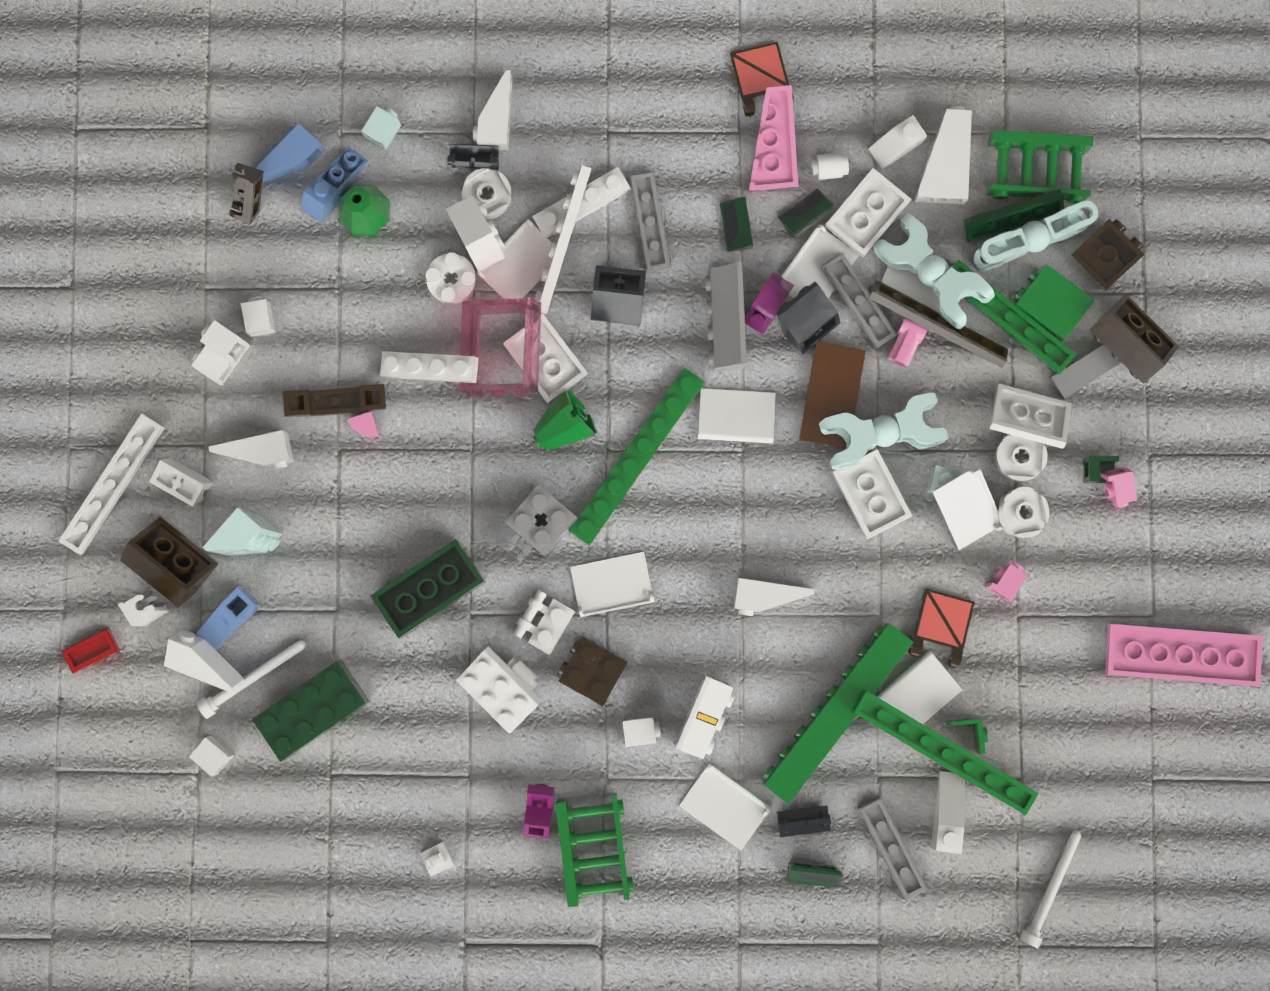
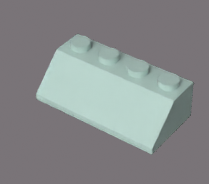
M237 507L202 548L209 552L230 556L266 553L268 550L272 552L281 542L279 538L282 533L260 514Z

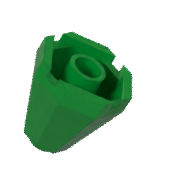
M353 185L339 198L338 219L354 236H375L383 226L385 227L390 222V201L375 185Z
M564 391L557 396L533 429L535 434L533 440L540 449L552 450L589 439L598 433L594 420L590 414L586 416L583 411L586 409L585 406L571 391Z

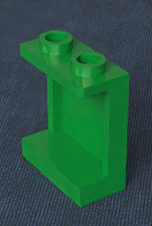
M1046 264L1041 270L1036 268L1028 278L1031 283L1026 289L1021 287L1013 297V300L1016 301L1014 304L1051 332L1059 341L1063 342L1095 300Z

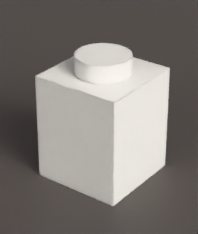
M252 297L247 299L248 302L241 303L245 331L249 336L254 337L276 332L271 303L263 299V297Z
M653 716L623 720L626 747L656 743V737H661L659 721L654 722Z
M208 736L204 739L200 737L191 747L193 752L189 758L213 777L222 771L234 754L213 736Z

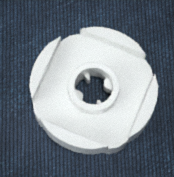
M481 168L467 176L462 190V200L473 195L477 204L482 202L488 213L485 219L496 218L507 210L511 204L512 191L509 181L502 173L489 170V168ZM487 188L488 191L490 189L494 191L488 200L480 197L483 194L482 189Z
M453 252L443 254L434 259L426 271L427 287L432 296L440 302L458 304L467 300L474 292L476 273L472 264L463 256ZM448 273H455L458 275V278H455L458 281L454 285L451 282L446 284L444 279L447 278L445 276Z
M1008 435L1000 441L996 448V465L1000 474L1012 481H1029L1038 476L1045 468L1047 449L1040 442ZM1020 449L1024 450L1023 454L1027 453L1028 457L1022 463L1017 462L1018 459H1015V454Z
M1030 487L1016 488L1000 498L999 519L1004 527V531L1008 535L1018 538L1033 537L1038 535L1042 531L1041 529L1044 527V524L1048 522V503L1042 495L1033 491L1035 489ZM1021 506H1025L1024 510L1028 509L1029 514L1025 515V519L1019 514Z

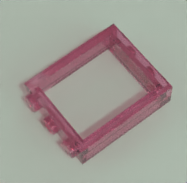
M532 298L462 301L460 356H475L479 358L480 315L525 313L523 383L477 384V370L476 383L459 382V391L468 393V397L483 398V394L503 398L506 397V393H513L515 397H528L529 393H538L542 302Z

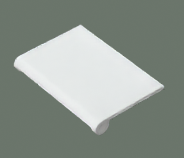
M527 219L504 243L505 247L501 248L505 258L476 273L514 308L541 280L544 267L550 266L552 258L548 257L552 242L548 238L545 239L535 225Z
M818 224L781 277L794 284L789 293L793 298L798 295L803 287L811 285L814 281L829 298L835 288L821 269V266L842 252L852 266L859 254L826 231L827 229L824 226Z
M889 267L886 268L882 283L939 312L938 296L933 292V287H929L920 281L918 274L914 275L911 271L905 269L893 270Z
M701 388L698 439L773 443L776 393Z
M979 466L972 467L932 491L959 550L994 529L996 531L1004 529L999 519L998 509Z
M644 552L570 567L580 617L654 602Z
M928 650L876 697L924 724L960 693L962 688L932 652Z
M711 764L706 766L679 805L739 850L744 848L764 817L771 810V807Z

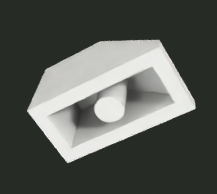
M914 115L892 128L873 144L868 151L879 168L883 170L923 144L927 134Z

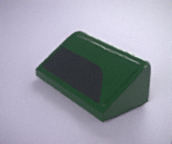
M817 188L779 216L778 219L793 238L830 211L834 205Z
M740 197L720 203L727 252L752 249L753 241L746 198Z
M792 862L788 866L787 881L790 883L836 888L839 886L842 878L841 870L835 867Z

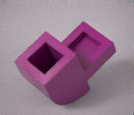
M773 272L753 302L745 317V324L764 335L779 308L787 299L794 284Z
M528 784L523 836L549 839L555 794L554 787H549L546 784Z

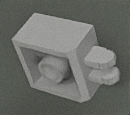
M538 484L505 522L516 534L506 544L504 549L509 552L523 538L528 544L518 553L516 559L519 562L533 548L546 557L578 518ZM543 514L547 515L546 521L548 524L545 527L542 525L537 527L538 521L536 518L539 515L541 517Z

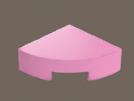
M372 412L347 419L349 425L357 433L367 437L379 436Z

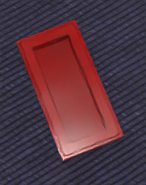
M106 628L62 650V653L72 674H75L119 652L120 648L110 628Z

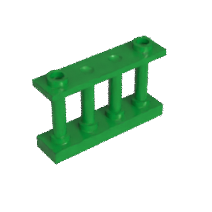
M993 130L988 139V147H995L998 150L996 184H990L986 190V195H993L994 199H1007L1008 196L1033 198L1060 189L1063 193V199L1067 200L1069 204L1085 201L1091 195V190H1081L1082 155L1093 147L1094 136ZM1010 148H1019L1022 152L1021 186L1006 185L1007 156ZM1035 150H1045V153H1047L1046 187L1031 186L1032 154ZM1060 151H1067L1072 155L1071 189L1056 188L1057 153H1060Z
M612 794V803L572 808V806H567V800L556 801L555 803L568 907L578 906L579 899H582L585 895L623 891L624 900H629V892H634L632 876L627 877L620 815H624L623 799L618 800L617 794ZM614 813L615 829L575 834V831L570 832L569 822L574 821V818ZM617 839L618 855L587 859L573 857L572 847H577V844ZM620 865L622 880L582 885V883H577L576 873H580V870Z

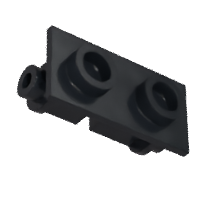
M449 144L447 165H449V168H489L490 170H499V146Z
M827 805L777 811L780 837L831 831L830 814H828Z

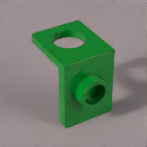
M970 718L947 721V725L951 726L973 724L975 751L978 754H986L984 742H988L987 728L983 727L982 719Z

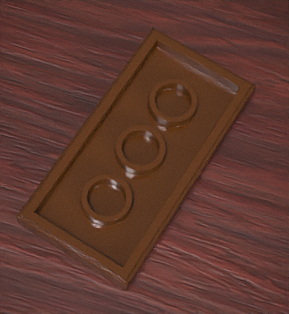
M822 342L815 344L799 441L846 449V442L843 437L838 434H823L819 423L827 417L847 412L855 415L866 350Z

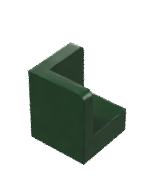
M1088 456L1083 458L1084 483H1106V480L1100 476V472L1114 469L1115 462L1119 461V456Z

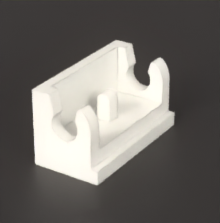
M171 457L159 461L149 481L192 507L204 500L203 493L210 489L213 481Z
M137 595L127 602L118 604L131 626H147L169 610L166 605L160 607L150 605V602L155 601L157 596H149L143 601L138 602L145 596Z

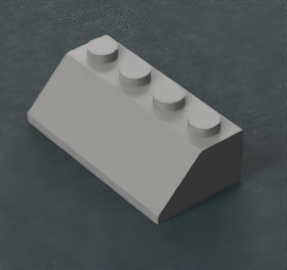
M736 262L710 268L709 276H705V290L710 291L711 299L706 301V314L711 316L712 325H707V338L712 340L713 350H708L709 365H713L714 372L744 371L747 363L742 262Z

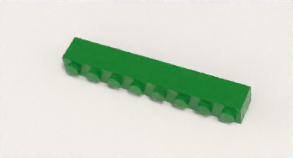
M886 623L884 626L880 624L871 635L874 638L869 646L864 644L856 654V657L859 658L853 666L849 664L840 675L843 678L838 686L833 684L825 694V697L828 698L822 706L818 704L809 715L812 719L808 725L800 726L793 736L796 738L791 746L786 745L778 755L780 761L775 767L770 765L762 777L765 779L763 785L787 804L792 801L857 715L852 710L863 691L866 690L874 694L914 643L890 623Z

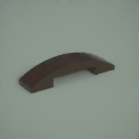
M361 385L354 388L313 391L308 389L283 391L284 416H330L385 410V385Z

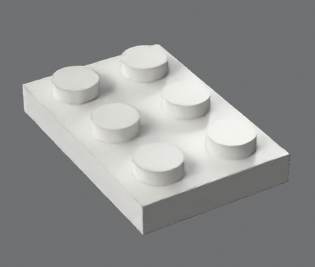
M872 168L826 223L825 227L863 258L909 204L911 198Z
M544 314L503 343L547 404L588 375L587 371Z
M998 384L995 391L989 429L1063 449L1067 442L1072 403Z
M878 449L865 455L857 465L837 469L832 472L866 540L912 517Z
M489 646L483 650L456 680L509 734L542 702Z

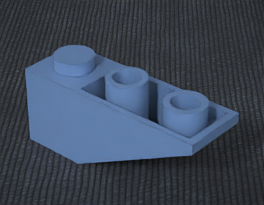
M298 123L296 127L289 128L284 134V139L278 145H273L267 151V156L252 167L264 171V183L308 168L321 155L324 148L318 140Z
M347 147L304 190L301 210L321 223L337 207L339 198L348 191L368 163V160Z
M237 587L217 607L195 636L205 639L217 651L262 605L245 588Z

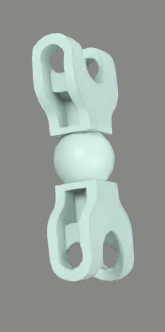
M1082 201L1044 218L1042 222L1030 221L1024 224L1022 228L988 239L973 255V264L979 271H989L1025 255L1028 251L1040 252L1052 243L1076 236L1098 218V208L1091 201ZM1080 209H1088L1090 211V218L1088 219ZM980 256H982L983 260L988 264H983L980 261Z
M905 214L901 218V229L908 237L907 242L900 246H894L886 240L880 239L873 245L874 252L890 269L909 270L914 275L918 274V278L923 284L933 287V292L939 298L940 315L953 327L961 329L966 325L967 318L958 305L960 299L972 296L982 303H987L994 297V291L977 273H961L952 267L949 269L947 262L942 257L933 255V249L927 243L928 234L926 227L913 215Z
M926 393L913 396L905 404L901 412L895 413L892 417L881 415L873 420H861L855 415L846 412L823 419L819 423L821 432L825 435L838 434L846 442V450L836 453L830 460L832 469L837 470L857 465L865 456L867 450L873 449L876 445L888 447L895 442H907L915 448L926 449L943 444L949 439L947 430L944 427L931 428L927 426L922 416L924 411L932 409L938 403L936 394Z

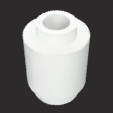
M841 153L816 155V160H812V174L817 175L818 180L842 178L843 175H848L849 173L847 155H841Z
M513 658L508 662L507 665L533 691L538 685L535 681L538 676L520 660L517 661Z

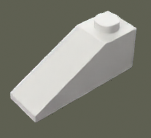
M511 70L504 72L478 117V126L473 127V141H477L478 145L499 146V150H509L513 79Z
M284 430L208 447L211 453L272 467L273 470L287 468V463L294 462L288 433Z
M738 578L733 609H739L738 614L753 616L754 612H761L813 595L814 589Z
M183 630L168 639L164 662L165 667L230 693L244 684L245 679L205 639L195 636L193 632Z
M939 771L931 848L935 851L962 854L965 821V779L953 772Z

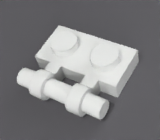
M538 590L534 598L531 597L527 604L529 606L523 617H519L517 620V627L513 634L522 638L526 630L533 633L528 643L550 655L576 611L555 599L547 607L542 604L547 594ZM539 610L544 613V616L536 627L531 624V621Z

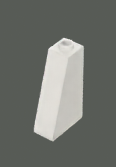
M953 106L950 109H946L919 182L914 202L964 205L967 201L969 192L972 110H965L962 106Z

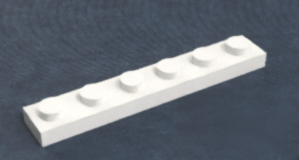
M582 165L579 171L574 170L570 182V184L574 185L572 195H566L563 208L567 209L565 218H559L555 231L559 233L557 243L552 242L548 257H551L552 260L549 267H544L540 280L545 283L542 292L537 290L533 305L537 306V312L547 314L592 168Z
M141 413L59 539L60 543L77 554L83 555L165 427Z

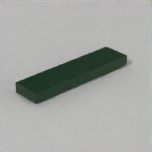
M1059 189L963 219L966 240L969 243L1021 227L1030 221H1040L1064 209L1063 193Z

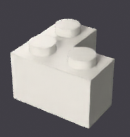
M472 195L446 209L478 272L505 258L501 251V248L505 246L492 220L486 221L485 217L488 216V213L482 202L477 204Z
M214 320L212 324H207L202 330L200 342L205 344V346L193 356L194 362L191 366L222 386L250 345Z

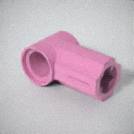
M904 317L897 332L899 335L887 359L907 368L918 344H921L928 329Z

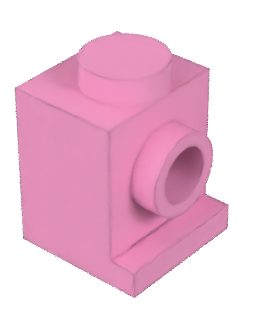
M1119 467L1100 472V476L1106 480V484H1104L1105 495L1113 502L1114 507H1125L1129 505V502L1137 501L1133 471L1126 467Z
M1011 560L1009 564L1004 567L1000 566L993 576L995 582L987 583L985 588L1005 601H1011L1028 575L1022 572L1024 568L1020 564Z

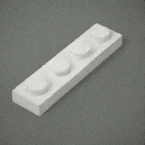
M619 167L586 185L575 222L631 190ZM565 198L532 216L545 239L556 234L555 231L559 218H565L567 209L563 208Z
M382 351L380 376L384 378L476 383L479 358L475 356Z

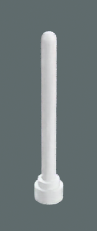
M302 640L297 641L244 676V684L230 693L223 690L214 697H203L196 702L199 711L206 719L216 714L220 704L304 650L306 643Z
M1075 830L1071 833L1030 927L1027 926L1026 931H1022L1019 940L1035 948H1039L1042 939L1040 937L1042 933L1040 930L1080 841L1081 833Z

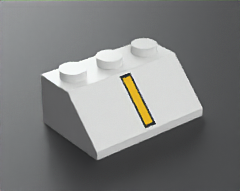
M704 675L676 740V749L704 759L705 754H711L716 742L712 740L715 730L720 732L725 721V717L722 716L725 707H731L735 694L732 693L733 687Z

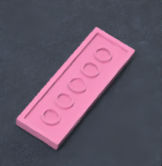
M1108 624L1105 675L1260 687L1263 636Z

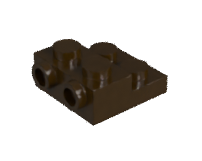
M1109 218L1071 254L1106 290L1145 255L1141 251L1144 245L1135 236L1130 240L1124 233L1127 228L1117 218L1114 221Z
M583 637L582 641L577 639L570 650L573 657L569 663L564 661L557 673L561 677L558 682L604 706L628 662Z

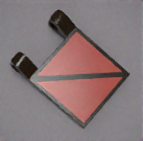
M778 42L730 53L746 117L755 114V105L752 98L765 95L766 87L789 85Z
M925 589L912 639L914 643L909 648V655L914 657L920 656L923 642L928 641L952 648L948 665L954 668L959 667L975 602Z

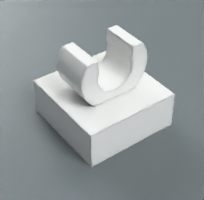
M444 841L420 853L431 877L455 864Z

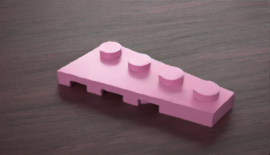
M792 85L766 87L749 191L798 187Z

